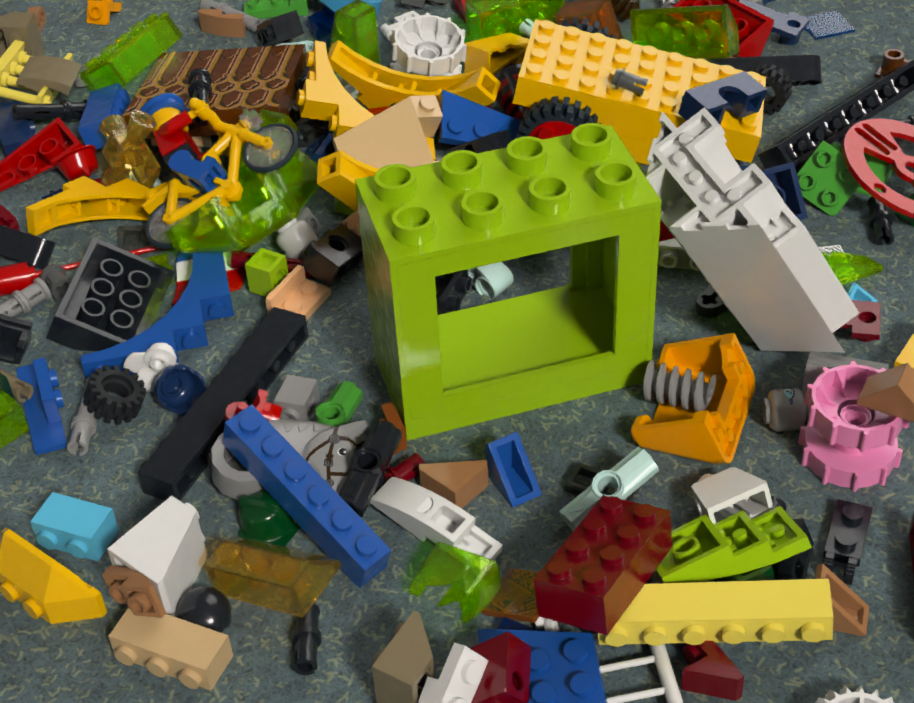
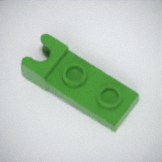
M249 0L244 2V13L264 19L297 10L298 16L309 15V0Z

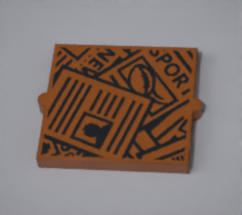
M510 568L499 585L492 589L493 593L481 608L482 614L535 623L539 616L533 579L539 572Z

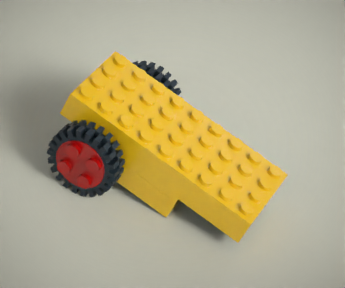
M578 17L572 18L571 24L565 19L561 25H558V23L554 24L549 20L535 19L512 102L513 104L530 108V110L527 109L521 118L516 138L530 136L543 140L571 134L574 128L585 123L611 125L635 162L649 165L647 158L653 138H658L661 129L659 119L662 111L678 128L686 122L678 114L682 103V96L686 90L743 71L734 69L729 65L710 63L705 59L686 57L677 52L670 53L658 50L653 46L634 44L625 39L618 40L614 34L608 36L609 29L606 26L600 30L599 22L595 21L593 26L588 25V18H584L582 24H579ZM624 67L626 72L648 79L646 86L634 83L635 86L645 89L642 96L620 87L615 89L616 86L611 84L617 68L622 70ZM752 71L747 72L765 87L766 76ZM764 100L759 112L739 118L729 110H725L720 125L725 131L723 135L727 140L725 145L736 160L752 163L762 134Z

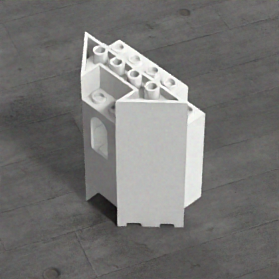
M705 107L678 128L662 111L659 119L661 129L658 138H653L647 158L649 167L646 178L662 201L661 220L729 311L742 325L760 351L845 353L833 332L857 316L859 312L806 227L786 206L772 182L755 163L745 170H741L725 145L727 142L723 136L725 131Z

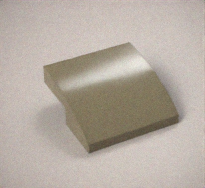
M30 56L16 83L38 93L43 86H47L69 95L82 65L58 57Z

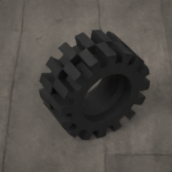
M763 64L762 67L758 65L754 70L752 69V72L766 76L765 84L771 86L775 92L773 97L766 95L764 97V115L767 111L769 115H773L775 111L779 112L792 94V90H790L792 82H788L790 79L789 75L783 76L784 70L781 68L779 71H776L777 66L773 64L769 69L768 64Z
M109 365L103 366L102 370L97 368L94 374L90 375L83 396L84 406H88L87 411L90 414L96 412L94 416L96 419L99 420L101 417H105V423L110 424L111 419L115 420L116 425H120L122 420L125 423H129L132 418H136L145 399L146 388H143L145 384L143 380L137 381L139 376L136 373L129 375V369L125 368L124 371H119V366L114 365L112 370H110ZM107 392L117 393L123 398L111 396Z

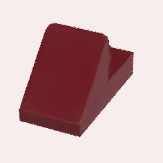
M705 641L699 645L684 643L683 655L689 666L685 667L682 671L681 690L734 701L742 697L744 675L714 641Z

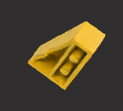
M509 32L464 43L467 45L464 73L483 66L495 76L499 71L508 66L522 64L529 39Z

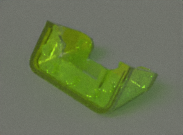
M275 170L268 173H259L244 184L241 199L237 202L232 201L230 207L220 205L219 202L221 200L216 196L170 228L165 234L170 239L172 245L183 253L243 252L296 218L300 210L297 201Z

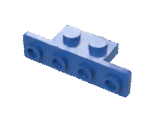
M45 357L32 360L33 364L16 369L18 379L31 384L34 390L32 397L29 400L25 398L26 402L23 403L35 455L67 447L59 408L65 406L60 389L54 390L55 387H59L55 368L49 369Z

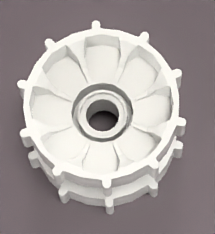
M428 12L426 15L411 18L405 17V20L397 28H392V60L397 61L390 64V69L423 76H452L461 74L462 65L460 62H465L467 45L464 44L465 30H461L451 21L450 17L446 19L430 15Z

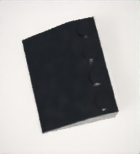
M93 237L55 313L46 339L73 350L101 351L128 341L153 325L175 271Z

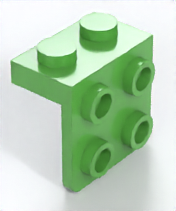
M823 140L798 172L797 177L802 196L828 215L836 216L860 184L851 175L844 162L842 147L835 142L830 145Z

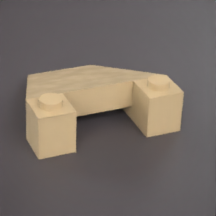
M435 95L409 96L333 139V145L336 152L342 150L356 160L378 169L391 164L416 167L439 162L433 160L425 137H434L443 114Z

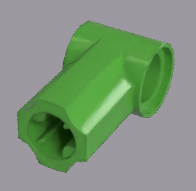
M343 381L341 385H337L329 399L316 407V422L336 427L348 424L363 399L362 390L357 388L353 382Z

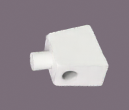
M736 467L728 468L714 475L704 474L698 482L691 486L700 517L706 514L713 524L742 510L752 520L774 509L767 482Z

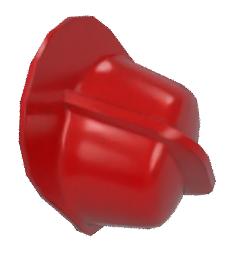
M85 145L66 153L57 161L53 170L59 169L68 181H73L82 176L90 178L99 168L95 154L96 147L94 145Z

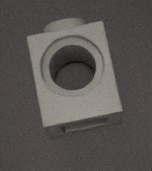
M287 374L274 399V404L282 406L279 419L311 421L316 407L321 401L318 380Z

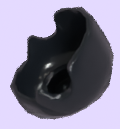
M200 586L188 591L178 603L176 617L222 633L231 624L232 607L227 597L218 589Z

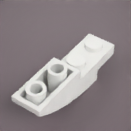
M391 477L370 501V504L424 542L427 538L479 576L484 573L502 552L503 545L475 526V517L440 495L412 482Z
M454 643L439 679L427 677L418 703H471L489 660L465 645Z

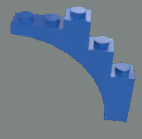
M222 248L193 252V269L186 289L171 310L149 329L128 341L105 350L81 355V365L85 378L87 379L92 373L94 374L97 368L102 370L103 366L109 365L110 370L116 365L119 366V371H124L125 368L123 366L127 356L134 352H146L155 343L170 345L174 349L177 357L176 363L180 364L178 351L208 346L205 321L234 316Z

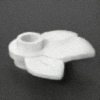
M155 343L146 352H134L127 356L123 368L137 373L139 376L137 381L143 380L145 383L143 388H146V392H154L155 380L160 372L169 365L178 363H176L177 357L174 349L170 345Z

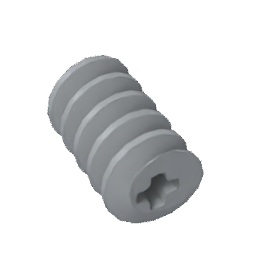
M651 360L644 375V397L648 401H653L656 398L660 404H665L669 400V404L672 407H677L681 403L684 410H690L694 405L695 411H703L710 404L713 397L716 375L713 374L710 380L705 382L704 372L700 371L696 379H692V371L687 368L683 376H679V366L675 365L671 373H667L666 363L662 362L659 369L655 370L654 360Z

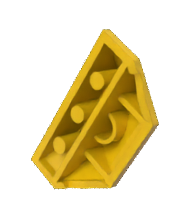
M5 527L0 531V592L8 601L13 603L15 600H18L33 619L37 620L39 617H42L50 624L101 618L108 613L99 590L88 585L79 576L9 528Z

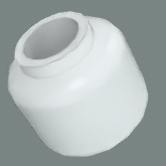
M294 218L277 230L279 235L276 238V242L287 258L305 260L304 251L313 240L316 242L319 240L305 220L297 221Z

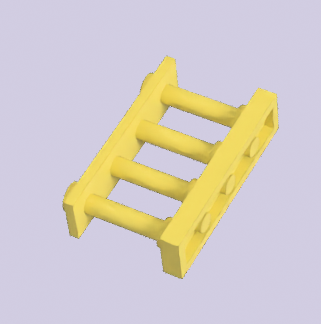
M14 40L0 58V97L28 104H52L59 91L47 86H43L37 95L8 88V86L36 92L16 83L18 79L16 76L20 75L31 55H27V52L24 51L25 42ZM67 53L64 59L72 61L73 54Z

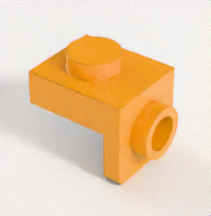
M88 0L87 23L108 25L110 23V12H120L122 3L113 2V0Z

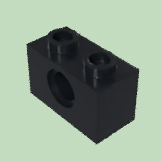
M297 10L271 18L257 25L258 30L256 31L257 38L264 47L275 46L278 43L286 42L305 34Z
M340 224L333 230L328 229L317 242L313 240L304 251L306 257L302 264L304 270L329 288L360 263L363 257L361 237L343 224Z

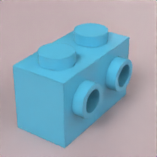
M55 492L51 493L30 521L38 544L45 549H56L70 553L76 558H87L97 562L119 532L112 508Z

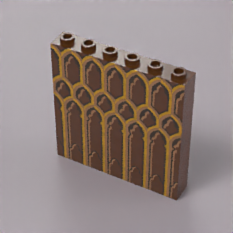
M305 44L161 53L122 115L128 140L155 138L154 134L150 133L147 127L140 121L139 112L147 101L160 94L173 93L183 99L184 106L189 111L191 110L189 105L191 97L188 93V75L196 68H203L211 74L212 96L209 98V108L217 114L222 122L236 125L239 119L244 120L246 117L253 126L249 131L254 133L269 124H286L297 97L298 91L296 90L295 83L305 69L307 55ZM194 122L188 125L190 136L217 135L209 123L202 127L195 125ZM273 129L267 132L283 131V129Z

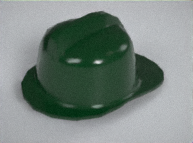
M267 490L258 491L249 496H241L239 501L240 529L237 535L250 542L284 549L301 528L300 525Z

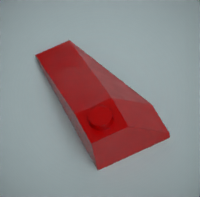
M59 117L0 161V192L53 171L57 161L63 155L83 146Z

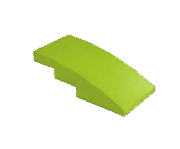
M781 506L752 520L742 510L715 524L705 514L672 530L673 547L659 564L656 571L663 583L707 581L739 575L772 565L811 549L812 546L807 535Z

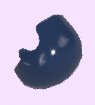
M175 364L164 368L157 376L154 393L158 403L165 409L178 415H185L193 406L196 398L201 396L207 388L204 378L200 373L185 365Z

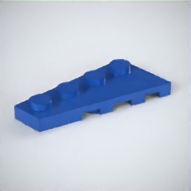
M441 91L439 106L443 118L439 124L440 143L461 145L505 130H509L512 140L516 139L520 120L448 91Z

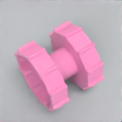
M851 361L850 365L837 366L831 369L823 367L822 374L816 379L814 384L807 385L804 404L809 406V420L807 426H801L798 444L803 445L801 465L808 466L815 475L822 479V484L831 483L841 487L852 488L853 492H857L858 488L869 487L878 483L884 486L886 478L890 475L894 467L899 468L903 450L898 448L897 436L902 428L907 429L909 427L910 421L857 405L858 397L867 378L886 371L885 368L879 370L869 366L856 365L855 361Z

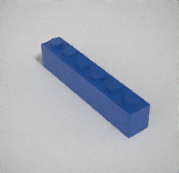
M252 404L225 422L224 446L355 585L361 588L387 567L391 549Z

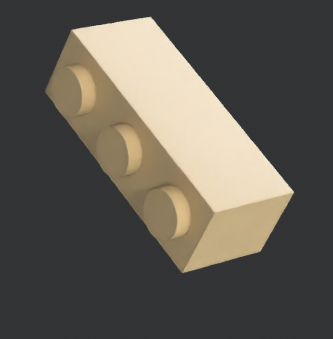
M128 608L108 635L114 656L122 664L132 666L135 663L146 667L149 672L157 677L163 678L166 675L174 677L190 689L201 687L211 691L233 657L229 635L165 614L162 618L136 616Z

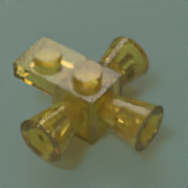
M140 110L132 111L128 128L124 117L117 114L110 115L101 122L100 131L107 138L102 154L110 165L101 176V181L106 187L129 178L130 171H132L139 184L150 189L159 177L162 168L145 142L147 136L157 125L156 120L148 113Z

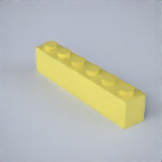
M829 579L644 584L609 634L597 633L599 645L620 647L626 644L659 646L671 643H687L699 645L705 641L739 644L741 642L762 641L779 643L781 641L819 642L822 640H833V610Z

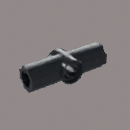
M381 420L379 423H374L363 447L353 454V466L338 494L360 517L364 516L375 491L385 483V471L402 438L401 430L396 428L391 422Z

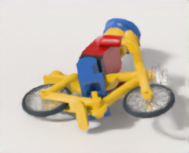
M173 93L160 94L147 101L140 109V121L147 127L150 133L154 134L165 163L177 176V178L171 179L169 184L160 191L156 189L149 191L145 196L146 202L141 205L148 214L152 213L145 229L148 242L159 249L177 247L193 236L199 226L200 219L216 210L221 211L230 223L235 222L238 219V214L230 204L232 201H239L242 197L243 186L238 181L242 144L245 145L243 161L246 167L257 173L273 172L286 165L294 156L298 147V136L295 130L283 123L269 124L261 128L260 125L264 122L254 109L248 111L247 108H244L242 110L243 113L238 116L239 122L236 125L227 124L219 119L205 101L195 97L189 101L190 111L184 106L183 99ZM197 116L203 121L207 120L219 136L218 141L203 154L200 153L196 143L188 133V125L193 123V119ZM222 154L229 158L227 176L221 167L220 155ZM193 196L195 200L192 201L188 198Z

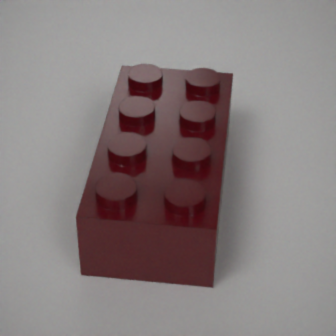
M603 495L533 579L538 616L608 635L673 547L670 510Z

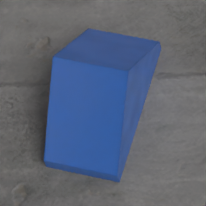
M517 431L485 444L488 477L512 508L542 495Z

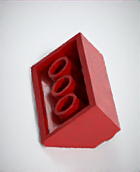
M680 0L667 11L672 33L711 55L725 53L733 57H760L774 25L773 19L737 0Z

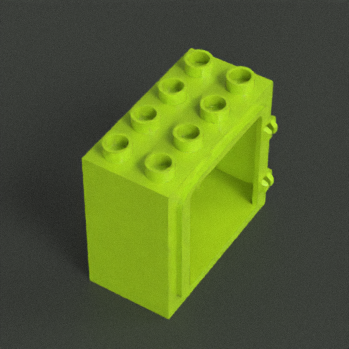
M585 123L577 126L571 134L543 140L530 136L519 137L512 140L505 148L482 153L468 150L453 151L445 155L439 162L416 167L391 164L380 168L373 176L355 179L360 223L359 232L363 249L368 294L367 306L370 312L374 357L391 401L394 402L405 427L407 441L643 383L646 368L652 360L662 201L611 125ZM570 246V272L567 285L438 315L436 276Z

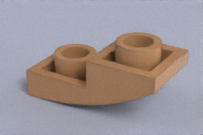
M222 9L198 10L201 31L218 36L245 38L244 14H223Z
M110 565L102 574L115 603L128 604L134 615L162 618L166 614L152 582L143 574L129 568Z

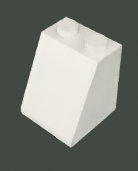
M170 496L108 547L107 550L113 566L129 568L146 576L152 582L166 614L176 617L178 603L191 590L207 557L204 545L205 537L201 532L198 520L200 518L198 511L190 503H182L175 497Z

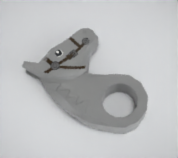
M268 420L339 494L353 466V454L357 451V447L363 445L367 439L366 434H363L369 430L367 421H355L336 427L305 420ZM224 433L219 435L211 448L212 480L223 495L240 500L243 495L249 496L258 491H265L266 489L249 471H238L227 464L235 456L223 444Z

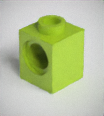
M260 248L245 264L249 291L267 297L269 292L274 290L288 274L286 255Z

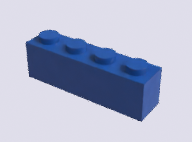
M120 83L90 92L78 126V131L85 145H94L97 150L119 142L124 125L122 115L131 102L127 90H122Z

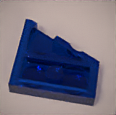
M327 8L308 17L309 27L316 40L325 42L327 49L337 40L342 41L358 32L357 23L346 20Z

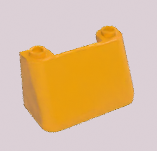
M735 333L664 344L660 358L657 360V370L662 362L667 365V373H671L675 365L679 366V376H683L687 368L692 371V379H696L700 371L704 372L705 382H708L714 374L716 375L714 394L710 404L703 411H695L694 405L690 410H684L681 403L677 407H672L669 404V400L665 404L659 403L653 421L646 414L636 417L631 426L633 440L645 449L715 465L731 463L755 392L753 370Z

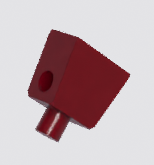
M507 631L470 648L489 660L471 703H528L531 646Z

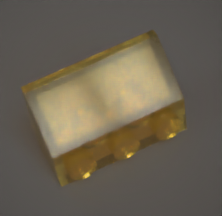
M223 540L204 564L214 588L221 591L226 597L302 618L342 566L340 560L257 540Z

